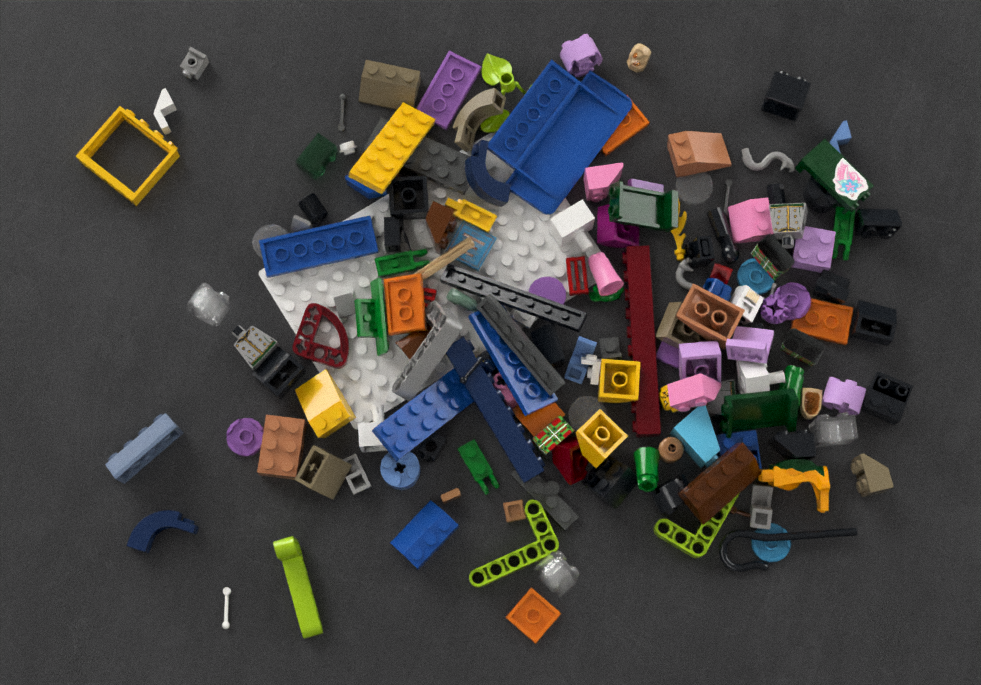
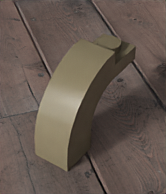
M496 88L485 90L469 100L457 115L453 125V129L457 131L455 143L465 152L472 151L478 127L487 118L503 113L506 97Z

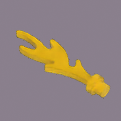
M678 197V228L671 230L677 245L674 255H676L678 261H682L686 254V250L682 249L686 234L683 233L681 236L679 234L686 224L687 213L684 211L682 217H679L680 201Z

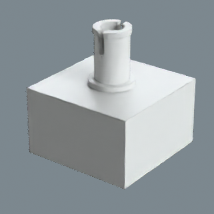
M582 199L550 218L549 231L560 248L576 240L582 252H586L593 245L585 233L593 229L595 217Z
M736 360L737 389L740 394L770 391L771 384L785 383L783 370L768 373L764 363Z
M377 405L372 406L373 422L358 423L359 447L362 452L387 451L372 432L377 425L384 421V405H378L379 413Z

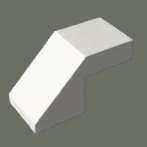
M166 88L162 89L153 113L165 135L171 133V130L164 116L177 110Z

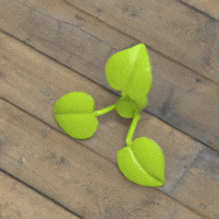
M487 53L482 64L483 80L491 86H495L500 82L501 94L504 96L506 92H512L515 87L525 95L526 91L514 80L511 64L503 58ZM503 109L502 114L494 115L481 123V130L486 133L497 132L510 115L509 111Z

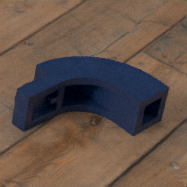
M480 140L473 145L472 156L465 160L466 178L477 196L490 204L502 207L508 203L511 185L499 182L490 176L485 163L489 141Z
M171 510L155 512L142 519L136 525L129 537L127 546L149 553L155 537L161 531L175 528L197 535L199 527L194 525L195 521L183 518V521H181L183 514Z

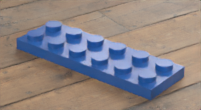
M370 215L259 240L267 278L379 253Z
M476 311L468 316L524 416L545 408L558 400L555 393L550 396L480 311Z
M453 368L377 425L372 432L397 462L472 404L474 400L465 385L460 382V377Z

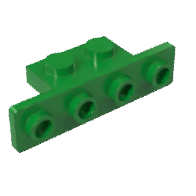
M376 278L370 283L372 299L357 298L354 300L357 337L375 338L377 356H382L389 349V340L386 334L388 326L387 321H385L386 305L383 302L384 285L381 278Z

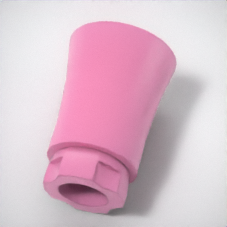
M598 252L588 258L589 268L601 296L614 294L623 287L624 282L617 275L603 252Z

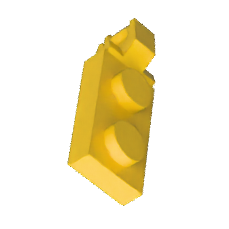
M448 198L445 203L446 207L455 211V217L488 234L497 218V215L465 199L455 201Z

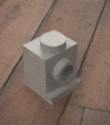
M190 47L188 54L179 67L185 77L189 79L193 77L198 80L207 67L209 60L205 54Z

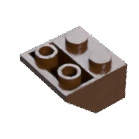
M433 201L425 219L427 231L435 251L440 254L442 249L445 250L449 243L448 236L456 228L457 217H455L453 209Z

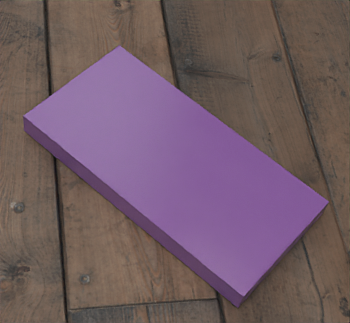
M448 51L416 109L436 119L435 125L448 130L482 67Z

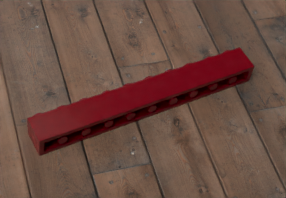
M649 245L626 246L625 252H622V264H626V271H623V282H627V289H624V300L628 301V308H625V318L629 319V326H626V336L630 338V345H627L628 357L631 356V361L640 362L639 396L637 401L631 402V413H635V421H632V432H636V438L659 437L661 425Z

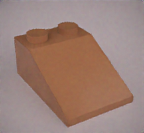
M683 131L668 135L667 148L677 178L732 165L721 133Z
M693 283L675 317L707 341L718 340L719 347L725 349L727 339L732 337L745 310Z

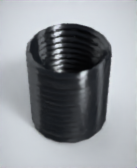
M314 193L305 196L298 203V206L311 224L322 221L328 214V211Z

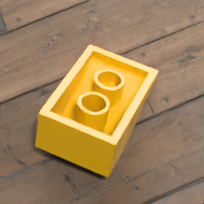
M327 369L295 389L307 420L318 438L328 437L356 418Z

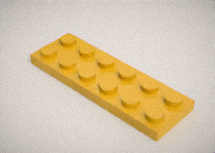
M403 102L350 170L348 177L383 194L433 127L436 119Z

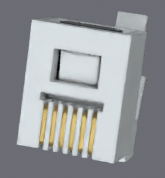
M744 285L738 286L735 289L729 302L745 310L739 321L745 325L753 322L764 298L755 293L749 286Z

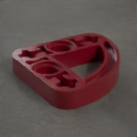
M311 303L305 309L293 343V351L300 358L335 369H341L346 365L349 356L348 336L342 322L332 311L320 304ZM314 308H317V312L319 313L318 315L315 314L313 318V321L316 322V324H314L311 321H306V319L311 320L312 315L310 313V310L313 311ZM322 317L328 319L336 328L340 337L341 350L314 342ZM307 325L313 327V332L310 335L303 334V328ZM300 337L307 339L304 343V346L307 349L302 350L301 353H299V349L297 348V346H301L303 343V340L300 339ZM318 349L325 351V356L321 359H317L314 355ZM329 352H332L330 355L335 358L341 355L343 361L335 364V360L329 358V362H327Z

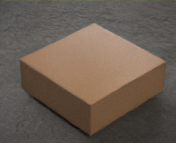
M458 488L442 494L440 497L443 504L460 498L461 493Z
M522 500L503 503L507 523L526 519Z

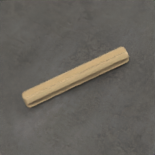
M470 237L465 238L414 274L421 273L424 281L474 247L473 240Z

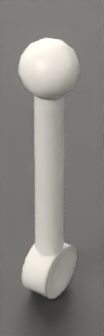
M225 587L223 589L225 607L222 627L228 629L230 626L228 622V605L231 589Z

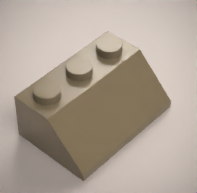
M366 60L361 76L358 101L397 110L404 102L414 108L421 82L420 71Z

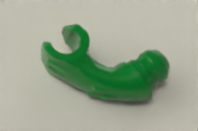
M597 285L593 287L594 292H589V297L593 302L615 301L620 299L624 288L622 287L614 294L601 296Z

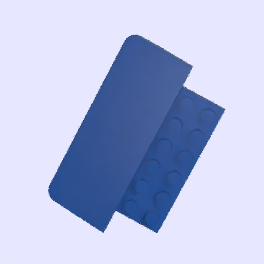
M551 59L489 141L487 149L514 169V172L505 182L511 185L510 192L541 213L549 215L556 211L585 172V168H588L632 108V101L622 91L592 71H589L580 82Z

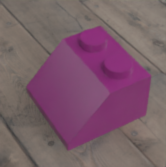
M610 204L598 207V244L612 248L639 246V227L609 222L608 208Z

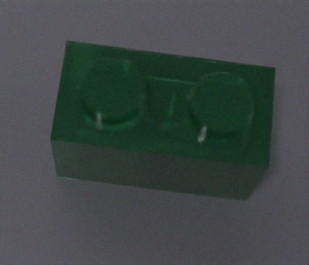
M318 133L295 162L299 169L315 180L318 176L320 177L324 174L327 164L336 159L338 150L334 143Z

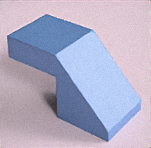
M847 120L842 122L829 142L839 153V145L848 144L851 139Z
M579 336L564 376L565 379L582 385L589 365L581 364V357H586L587 354L593 355L597 342Z

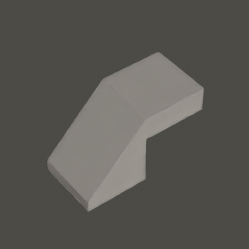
M356 453L343 459L353 465L345 477L353 495L372 487Z
M753 484L750 500V527L770 530L773 511L771 508L773 486Z

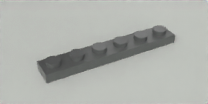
M492 293L487 295L476 306L550 396L566 383Z

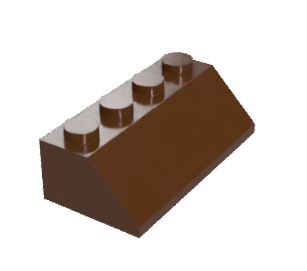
M743 442L735 443L681 490L678 495L702 525H704L761 475L757 460Z

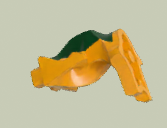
M790 459L768 465V469H760L761 475L758 476V481L768 482V485L784 490H793L802 482H810L816 496L817 511L820 513L829 511L830 483L827 466H817L812 461L804 459Z

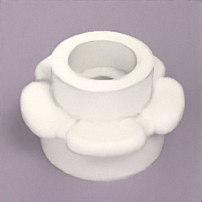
M354 141L339 145L341 149L339 152H344V155L355 153L357 145L355 146Z

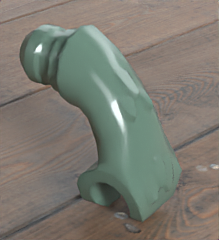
M455 288L450 289L446 297L454 305L458 304L468 311H479L476 307L478 303L475 299Z

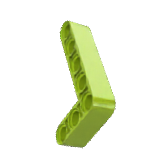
M738 495L719 511L721 519L716 520L712 517L704 525L701 523L695 534L688 532L668 519L658 520L653 528L654 533L660 539L689 556L700 558L709 549ZM661 523L666 524L668 532L661 533L658 530V525ZM703 527L711 529L712 534L710 537L703 535ZM678 533L683 534L685 537V542L682 544L678 543L675 539ZM693 544L701 545L702 552L700 554L693 551Z
M528 501L524 510L537 541L471 571L469 580L472 586L476 588L483 587L556 553L559 548V542L539 501ZM536 505L539 512L535 515L530 514L528 507ZM544 523L547 526V530L543 533L538 532L536 525ZM548 540L553 541L555 549L547 550L544 543ZM535 549L538 554L537 557L534 559L528 558L526 555L527 550ZM511 557L519 559L520 564L517 567L509 565L508 560ZM493 565L501 567L502 572L499 575L491 573L490 569ZM476 573L482 574L484 577L483 582L479 584L474 583L472 580L473 575Z
M294 536L274 541L275 553L277 558L282 561L303 638L306 639L322 634V624L298 540Z

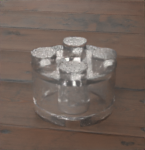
M203 283L201 286H198L187 303L186 308L189 311L193 309L196 312L194 316L212 326L216 323V326H219L230 310L231 304L228 302L229 297L225 293H217L210 285Z
M552 551L534 567V570L536 572L539 569L541 581L551 592L557 591L559 593L557 596L562 597L578 582L577 577L580 573L574 566L570 567L565 561L567 559L561 551Z

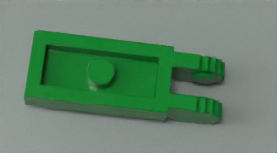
M836 206L833 231L836 234L832 258L836 259L838 245L844 246L843 260H848L853 238L855 210L852 213L848 211L843 215L841 212L844 210V207Z
M427 249L410 250L374 258L378 277L382 278L423 268L430 261L423 260L414 263L413 257L417 258L427 255Z
M475 440L457 449L474 480L480 485L485 495L489 494V489L482 481L483 479L489 477L493 487L496 489L500 487Z

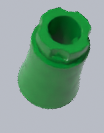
M788 365L784 372L785 383L780 384L779 390L793 388L799 399L798 409H800L804 369Z
M642 447L633 454L637 483L640 490L651 492L657 488L660 454L653 447Z

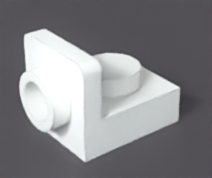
M512 308L508 310L511 312L510 316L512 319L527 329L531 328L537 318Z
M587 354L586 357H581V364L592 365V367H588L587 378H590V384L598 385L601 359H598L596 355Z

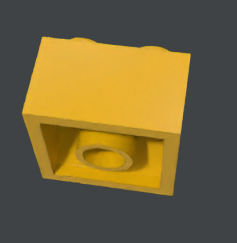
M601 359L598 402L623 403L637 401L639 396L640 362Z
M601 409L576 431L582 455L595 468L628 437Z

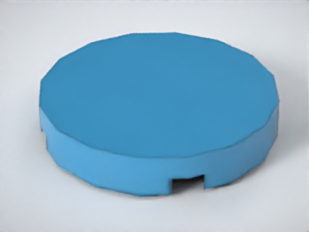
M755 258L748 259L742 263L737 272L738 285H747L759 295L767 293L775 281Z
M771 523L770 530L757 528L755 531L756 533L764 534L788 533L787 530L775 523ZM751 539V546L754 554L760 560L768 563L777 562L788 554L791 540L766 542Z

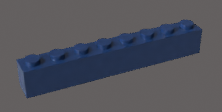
M464 337L455 341L446 352L448 359L460 378L465 376L480 358V356L476 357L473 350L475 348L471 341H466ZM482 361L467 378V383L464 385L523 484L543 473L545 464L540 456H535L533 452L535 450L534 445L530 439L526 441L523 433L525 431L522 425L515 423L512 418L515 416L510 406L506 407L503 403L505 398L500 389L496 390L493 383L495 381L490 373H485L482 368L485 364Z

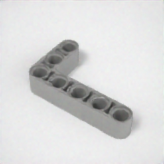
M435 300L430 302L425 311L426 316L433 323L434 327L392 386V392L407 401H411L417 395L462 330V323L453 312Z

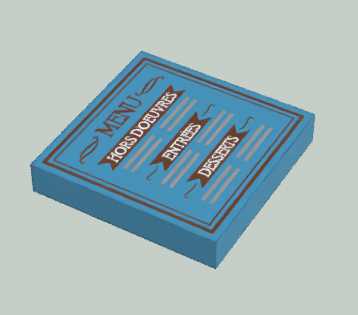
M463 221L446 251L465 238L470 237L475 246L455 260L479 271L493 247L496 237Z

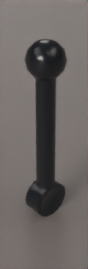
M483 351L479 360L465 376L460 378L462 384L467 383V378L484 359L489 357L487 351Z

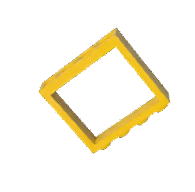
M119 106L79 151L76 158L85 167L137 206L180 155L177 151L178 147L171 141L167 143L163 140L164 136L157 130L154 132L150 130L149 124L143 119L139 121L131 110H125ZM124 120L168 153L135 193L91 159Z

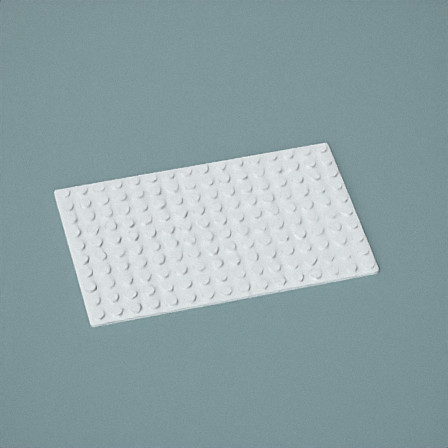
M496 132L489 133L488 135L474 142L473 145L478 143L480 140L490 141ZM487 149L485 163L488 173L495 180L505 183L514 172V169ZM464 150L459 151V152L464 153V154H466V155H468V156H472V155H471V151H468V152H465ZM427 179L429 209L433 201L445 206L448 198L455 201L465 199L497 215L489 232L490 235L496 237V241L480 270L476 271L457 260H453L449 264L527 292L535 280L550 276L563 284L566 290L565 302H567L576 295H569L566 258L585 256L588 288L596 284L589 268L588 258L601 251L588 232L585 233L593 247L586 252H582L576 240L560 248L549 231L550 218L571 207L566 198L554 213L546 215L512 192L509 194L508 203L500 207L482 200L470 186L465 195H462ZM389 194L344 220L347 221L370 215L379 253L267 278L265 268L259 271L260 278L295 334L298 332L306 307L311 303H317L328 308L339 318L334 297L352 293L354 300L357 298L372 299L370 283L374 279L379 278L374 258L400 253L386 252L384 246V217H391ZM456 218L457 225L454 232L449 233L447 248L445 250L442 249L441 253L438 254L427 231L426 219L403 220L404 232L408 237L411 250L427 249L428 252L423 257H413L414 263L423 260L432 262L445 253L463 221ZM401 231V252L410 251L408 244L405 243L404 233ZM577 261L580 288L582 290L584 289L581 261ZM570 262L573 290H576L574 263ZM446 265L425 279L423 287L437 290L435 301L450 309L462 323V330L455 341L462 337L466 341L470 340L475 348L473 350L474 355L479 356L483 351H487L468 318L474 312L468 311L458 304L454 305L446 298L450 289L454 288L440 281L447 267ZM420 269L382 277V284L384 285V279L412 275ZM457 289L465 295L475 299L478 304L484 299L477 295ZM385 290L383 293V302H385ZM424 293V295L432 297V294ZM424 300L425 303L430 304V301ZM504 306L510 315L511 312L508 311L510 307ZM314 308L313 311L310 310V313L312 315L311 320L306 319V321H311L314 324H316V322L313 321V318L315 314L318 315L319 313L317 312V308ZM385 310V321H387L386 310ZM356 314L339 319L346 330L349 341V356L346 365L341 369H335L316 362L313 363L319 373L325 369L329 371L356 416L350 423L355 430H358V423H370L373 421V405H377L378 413V405H384V413L406 401L392 392V386L410 361L395 342L410 333L390 336L388 335L387 328L388 352L382 356H377L375 338L357 337ZM426 316V322L433 328V323ZM322 317L314 342L341 350L340 337L336 328L328 319ZM517 323V325H518L521 329L524 328V326H522V325H520L519 323ZM307 325L303 328V334H312V326ZM300 337L303 340L302 346L306 350L307 348H305L304 343L307 339ZM318 349L314 355L317 359H321L325 356V351ZM329 352L327 362H329V358L334 359L335 364L343 361L341 355L335 358L330 355L332 352ZM447 355L441 359L419 392L435 383L454 368Z

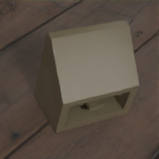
M313 445L295 480L334 500L353 465L321 447Z
M864 453L852 459L850 464L853 474H856L858 481L856 482V488L862 497L883 493L894 487L889 469Z

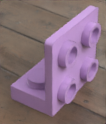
M737 326L733 339H727L726 342L728 359L767 364L774 331Z

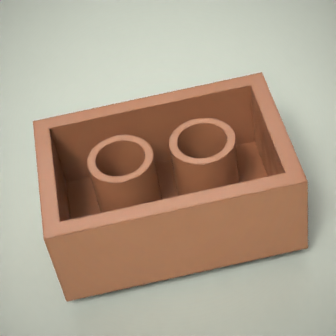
M266 415L257 473L260 476L295 480L301 468L307 428L305 419Z

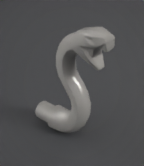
M749 148L741 150L743 162L751 170H763L772 160L779 159L782 162L780 171L784 168H788L790 170L789 173L795 171L792 160L784 153L772 152L761 163H755L752 160Z
M689 257L684 259L676 270L678 284L687 290H690L692 283L687 282L683 278V273L685 271H694L689 266V263L692 262Z

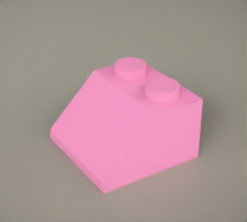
M623 162L585 168L583 182L587 201L599 202L607 197L610 185L621 178Z
M768 198L750 199L727 208L733 244L757 242L769 234L770 236L773 235Z
M700 373L667 384L670 407L680 412H685L694 406H705L707 402L715 400L722 387L721 383Z

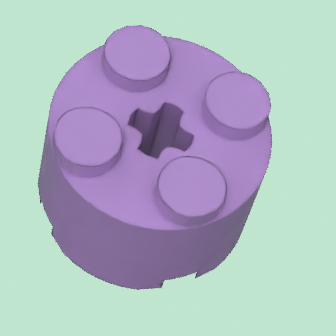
M583 34L578 39L569 40L562 44L563 49L560 52V58L567 72L575 75V77L584 76L589 71L595 70L593 67L596 64L599 66L603 60L593 39L588 34Z
M829 377L822 398V405L831 410L835 408L839 410V413L859 415L866 389L857 386V382L847 379L845 382H842L840 379Z

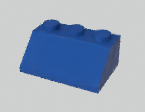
M430 500L390 544L419 570L459 528V525Z

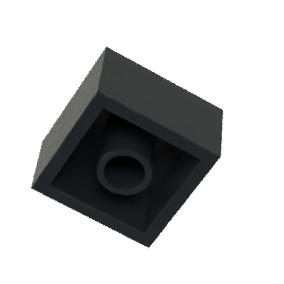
M427 176L395 177L389 184L391 217L403 218V220L426 218L429 211Z

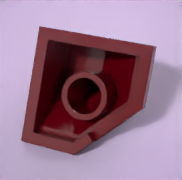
M566 437L552 449L553 463L569 485H573L585 478L587 473L585 468L589 461L582 455L577 437Z

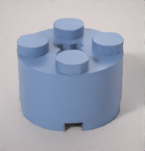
M411 451L397 462L388 452L381 460L380 465L381 475L385 483L397 490H407L413 487L420 476L419 461ZM400 465L406 467L401 474L399 471H396Z

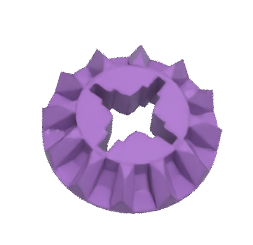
M770 294L760 306L763 319L771 324L784 322L791 313L789 300L780 294ZM778 303V307L781 309L776 310V313L773 314V310L770 308Z

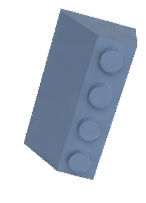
M167 413L158 415L153 420L154 423L151 426L140 430L137 438L126 442L123 450L112 454L108 458V462L105 465L116 480L123 484L128 482L184 433Z

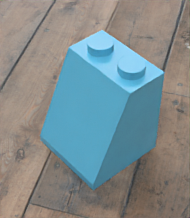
M706 405L698 406L673 428L670 435L682 442L685 452L700 468L704 465L708 468L719 458L717 453L720 451V447Z

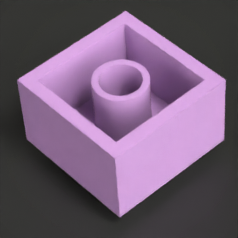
M805 226L803 238L794 239V247L791 248L790 255L794 259L792 268L819 273L823 270L828 271L831 267L836 232Z
M718 340L679 344L680 380L701 373L721 383V351Z

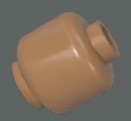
M667 437L660 442L657 450L659 451L660 459L669 464L677 462L682 457L684 446L679 439Z

